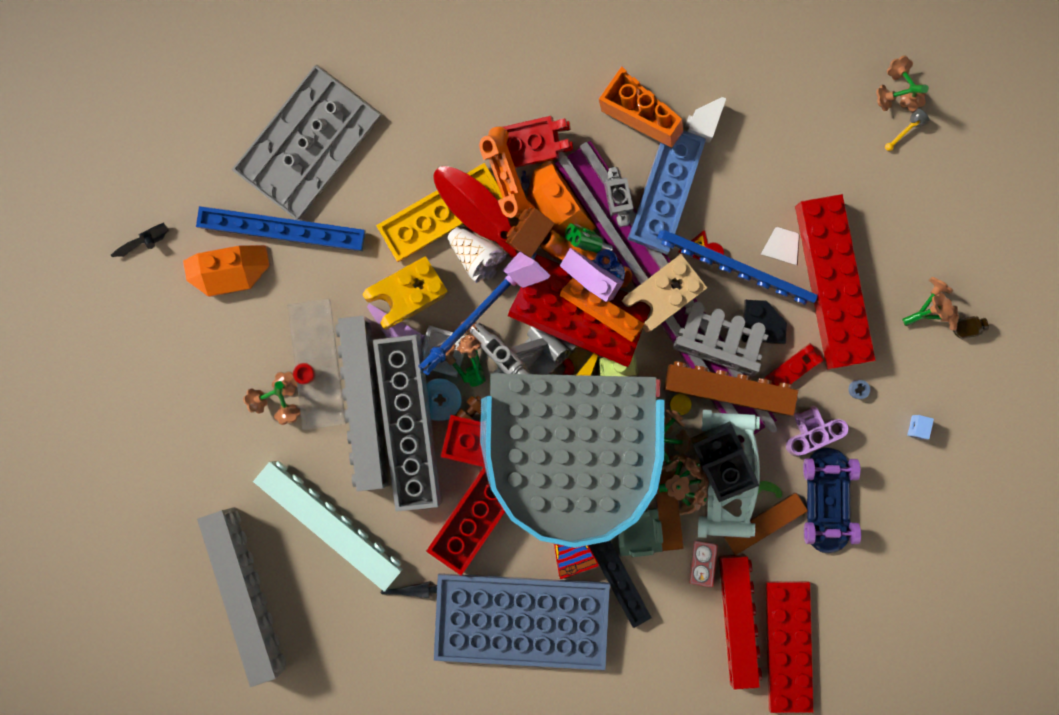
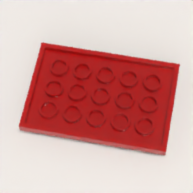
M536 255L534 261L551 276L538 283L524 288L521 287L509 310L508 317L629 367L643 328L631 342L561 297L562 289L573 277L561 268L560 264ZM619 289L614 299L610 302L642 323H645L650 312V306L645 302L635 303L631 307L625 306L622 300L629 293Z

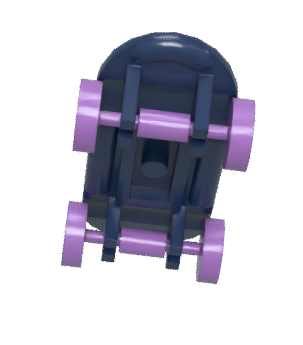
M820 448L814 451L809 459L806 458L803 463V474L805 480H807V522L804 524V540L806 544H811L822 553H835L844 548L848 541L851 544H860L861 541L859 523H851L850 480H859L860 463L858 459H850L848 462L846 457L834 448Z

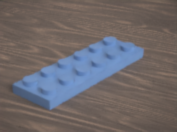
M683 130V133L672 148L660 142L627 240L664 254L669 253L670 248L661 245L662 241L656 238L661 230H666L673 234L676 233L706 141L705 138Z

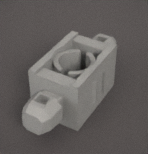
M618 167L609 168L608 180L611 181H606L605 190L610 216L618 215L616 220L619 227H626L630 223L627 213H631L633 210L627 177L621 178ZM618 188V193H621L624 196V200L622 201L621 206H619V202L613 198V195L616 193V190Z

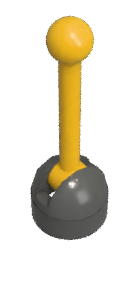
M921 109L914 111L910 116L911 124L891 143H887L885 149L887 151L893 150L894 145L913 127L924 126L930 120L929 116Z

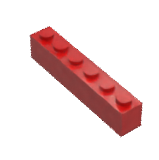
M745 554L719 556L730 685L734 690L760 688L759 681H762V671L758 667L757 659H760L759 646H756L755 637H758L757 624H754L753 618L756 615L755 602H752L751 596L755 590L753 581H750L749 573L753 571L752 561Z

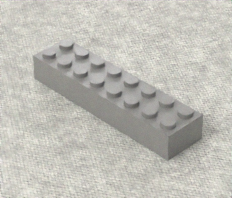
M365 316L339 318L338 324L335 325V330L341 342V345L338 346V355L343 361V367H340L341 379L345 380V388L342 389L343 400L347 401L348 407L345 410L346 423L349 422L350 431H347L348 444L352 445L349 460L350 465H354L355 474H352V485L356 487L357 492L383 489L388 487L371 322Z
M420 334L373 340L395 511L438 507L442 499L426 375L423 373L425 368L420 370L418 367L424 361Z
M232 507L198 518V524L249 685L253 687L274 680L285 670L286 659L284 654L280 653L278 647L280 641L277 633H274L272 628V615L267 613L265 606L267 604L266 596L260 591L259 587L260 577L257 572H254L252 565L254 563L253 555L246 547L247 536L244 531H241L239 525L241 523L240 515Z

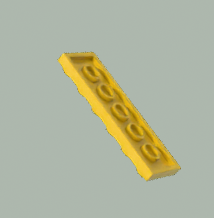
M485 163L466 173L484 185L497 200L502 199L498 184ZM436 190L376 226L396 261L400 262L450 233L456 227L464 224L451 212Z

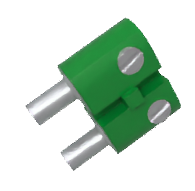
M570 223L565 230L566 239L574 247L593 253H598L600 250L608 253L612 252L613 247L604 244V238L596 235L591 229Z

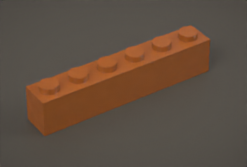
M674 361V365H668L663 389L674 393L787 416H794L799 391L792 389L793 385L780 383L779 386L771 385L772 381L766 379H759L758 382L751 381L750 376L738 374L737 377L729 376L727 371L716 370V373L708 372L707 367L695 366V369L688 368L687 363Z

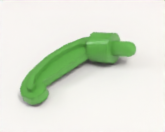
M759 481L758 494L761 490L776 493V498L782 497V491L777 485L768 481Z

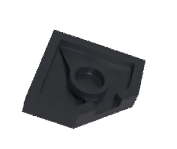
M744 300V327L751 329L755 323H762L765 326L764 334L768 335L767 340L762 341V343L786 344L787 322L768 301ZM743 334L742 342H747L749 336Z

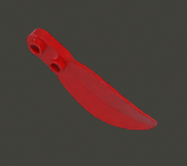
M448 166L437 168L433 175L434 183L438 193L451 212L469 229L486 239L495 241L511 258H514L518 253H516L512 246L506 243L507 239H502L500 236L502 231L508 233L512 227L508 217L501 211L498 200L484 185L465 172Z

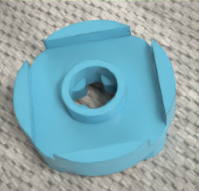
M434 379L428 382L427 390L431 419L445 421L450 419L451 415L455 416L460 409L462 401L461 393L457 386L446 379ZM438 394H442L446 398V402H443L442 406H439L438 402L434 401Z

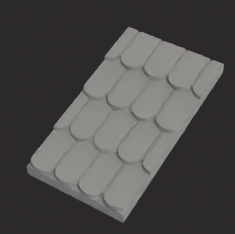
M315 65L232 170L293 218L299 220L319 194L323 192L342 165L349 159L361 141L365 139L382 114L320 66Z

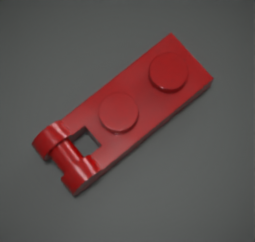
M809 343L763 379L772 381L771 385L779 386L780 383L792 384L824 359L813 350L814 346ZM805 355L811 360L807 364L802 359Z

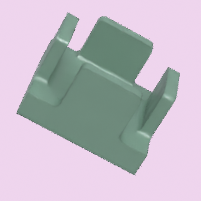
M658 509L645 510L638 522L617 535L620 556L631 555L632 557H640L663 552V535Z

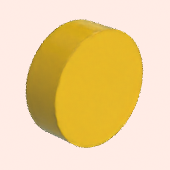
M677 394L670 400L671 411L679 412L680 415L687 414L691 409V400L684 394Z

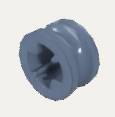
M855 380L849 385V394L855 399H864L870 393V386L866 381ZM857 384H860L859 386L864 387V390L861 391L860 396V393L855 392V389L858 388Z

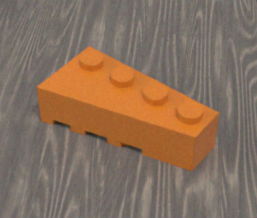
M621 66L599 98L601 111L672 148L683 133L682 118L666 104L655 98V95L650 90L647 91L635 77H631L627 70Z

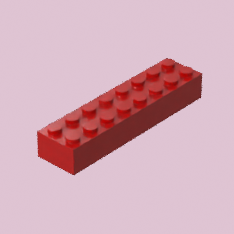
M843 194L801 201L795 206L811 292L818 295L814 307L826 368L833 369L876 361Z

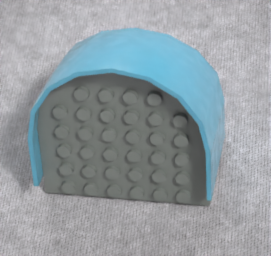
M491 373L490 396L481 399L480 444L490 487L510 520L540 541L573 548L607 542L638 522L657 493L664 461V400H656V377Z

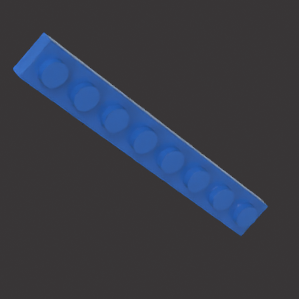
M199 206L196 227L201 229L362 252L366 232L363 229Z
M659 231L656 238L661 240V245L673 249L675 246L682 249L680 253L686 256L693 257L694 254L701 257L700 261L705 264L712 265V263L720 265L719 269L724 272L731 273V271H734L743 280L750 281V279L757 281L756 285L762 288L769 289V287L776 289V294L784 297L788 295L795 297L794 301L806 305L807 302L815 303L818 295L669 231Z

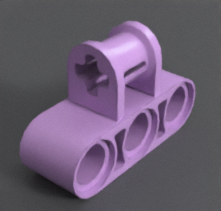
M813 405L809 410L800 414L798 412L794 413L795 421L801 433L788 439L786 450L791 455H805L845 437L848 433V425L841 419L830 420L824 423L818 409ZM835 423L840 426V432L837 435L832 431V426ZM815 432L821 435L819 443L813 441L812 437ZM796 440L802 444L799 452L793 448V443Z

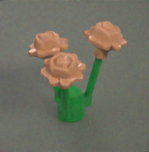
M475 322L472 326L478 331L477 327L475 326L477 322ZM471 326L464 333L466 336L461 338L459 346L456 348L454 344L446 352L445 361L456 369L464 383L469 382L471 387H476L483 384L486 379L477 351L481 348V343L470 333ZM455 349L460 351L461 354L467 353L468 357L472 360L473 366L466 369V374L456 363V359L453 356Z

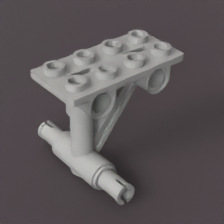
M480 322L475 324L480 332L473 326L470 329V333L480 341L482 349L497 364L498 368L493 372L495 374L550 375L578 348V346L534 327L529 329L527 333L529 338L523 344L510 348L497 335L490 334Z

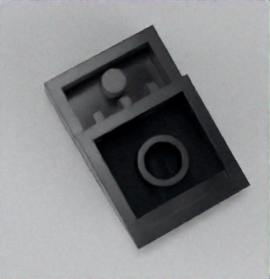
M731 421L690 438L719 502L759 486Z

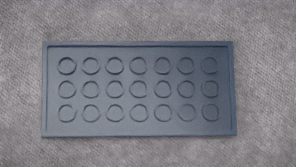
M439 573L437 581L434 661L605 670L610 583L463 574L460 576L459 574Z

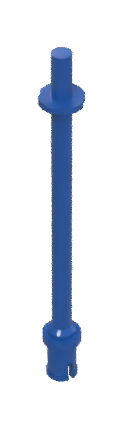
M534 253L531 259L534 260L537 254ZM504 279L440 347H433L430 350L431 353L418 365L420 370L428 365L423 373L429 375L440 362L443 363L446 360V352L511 284Z

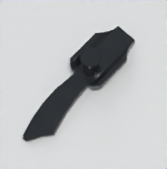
M163 222L138 234L139 238L129 241L116 249L111 254V257H124L142 243H145L148 249H153L155 243L162 240L169 231L168 227Z

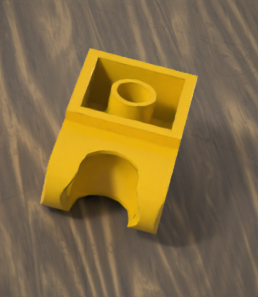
M424 256L368 287L362 295L367 302L371 303L380 299L389 304L391 310L380 322L383 329L387 330L442 300L448 293V290L427 257Z

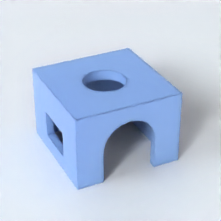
M912 415L907 436L929 440L934 419L921 415Z

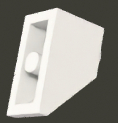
M721 97L696 109L693 116L689 115L685 127L688 128L687 132L705 138V142L710 143L726 98Z

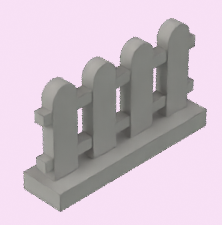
M695 302L691 309L686 308L685 314L688 315L685 328L679 329L678 334L682 335V337L678 336L674 342L673 349L750 376H754L759 372L761 364L756 362L760 361L762 355L758 354L762 341H766L768 335L764 334L765 326L762 323H755L751 329L744 327L745 320L742 316H735L731 322L724 320L725 314L721 309H715L711 316L704 314L705 308L701 302ZM701 320L708 322L705 335L697 333ZM721 327L729 329L725 342L718 340ZM742 334L749 336L745 349L738 347Z

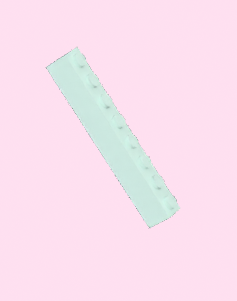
M280 461L269 462L253 482L381 590L385 591L403 570L400 566L401 562L394 556H387L384 553L385 549L377 542L373 544L368 540L369 536L363 530H356L351 525L353 522L344 515L342 517L335 512L336 508L327 501L324 503L320 500L319 493L312 488L307 489L300 477L295 474L293 476L286 471L288 468Z

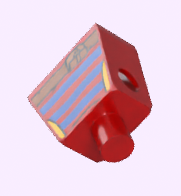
M554 544L560 579L599 566L588 545L573 548Z

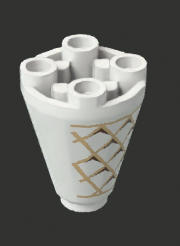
M456 227L448 235L451 247L469 277L475 283L485 278L487 280L491 279L496 274V267L506 258V254L498 246L460 227Z

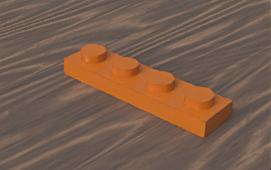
M574 278L561 291V297L631 342L644 326V323L610 301L606 302L587 290Z

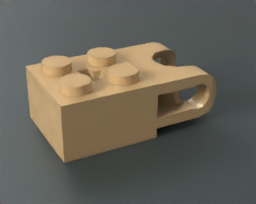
M680 254L627 294L622 302L627 307H631L638 302H645L650 306L651 316L643 326L644 331L649 333L706 290L707 287L682 254ZM672 281L678 282L680 284V290L678 288L673 289L671 287V285L673 284Z

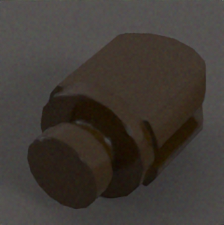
M978 316L962 318L958 320L957 329L953 332L961 339L976 337L982 334V330H989L988 321L986 318L979 319Z

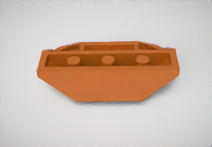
M552 160L546 161L533 171L526 200L555 223L551 230L565 237V230L570 223L578 224L591 230L597 228Z
M266 245L234 246L197 253L183 260L186 280L208 297L251 289L270 266Z

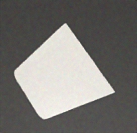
M776 227L761 254L797 265L799 234Z

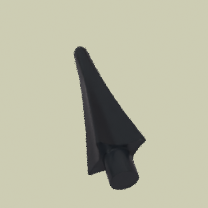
M431 581L401 588L381 590L380 593L382 595H406L429 598L432 594H437V585H431Z

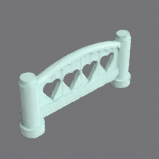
M703 410L702 431H708L731 421L736 435H743L745 437V441L742 443L744 445V452L759 483L760 463L754 431L759 429L760 417L749 414L712 413V410ZM709 482L707 516H699L698 537L707 538V535L755 537V523H751L750 519L756 504L759 486L719 502ZM735 499H740L742 505L739 508L742 510L740 516H734L722 506Z

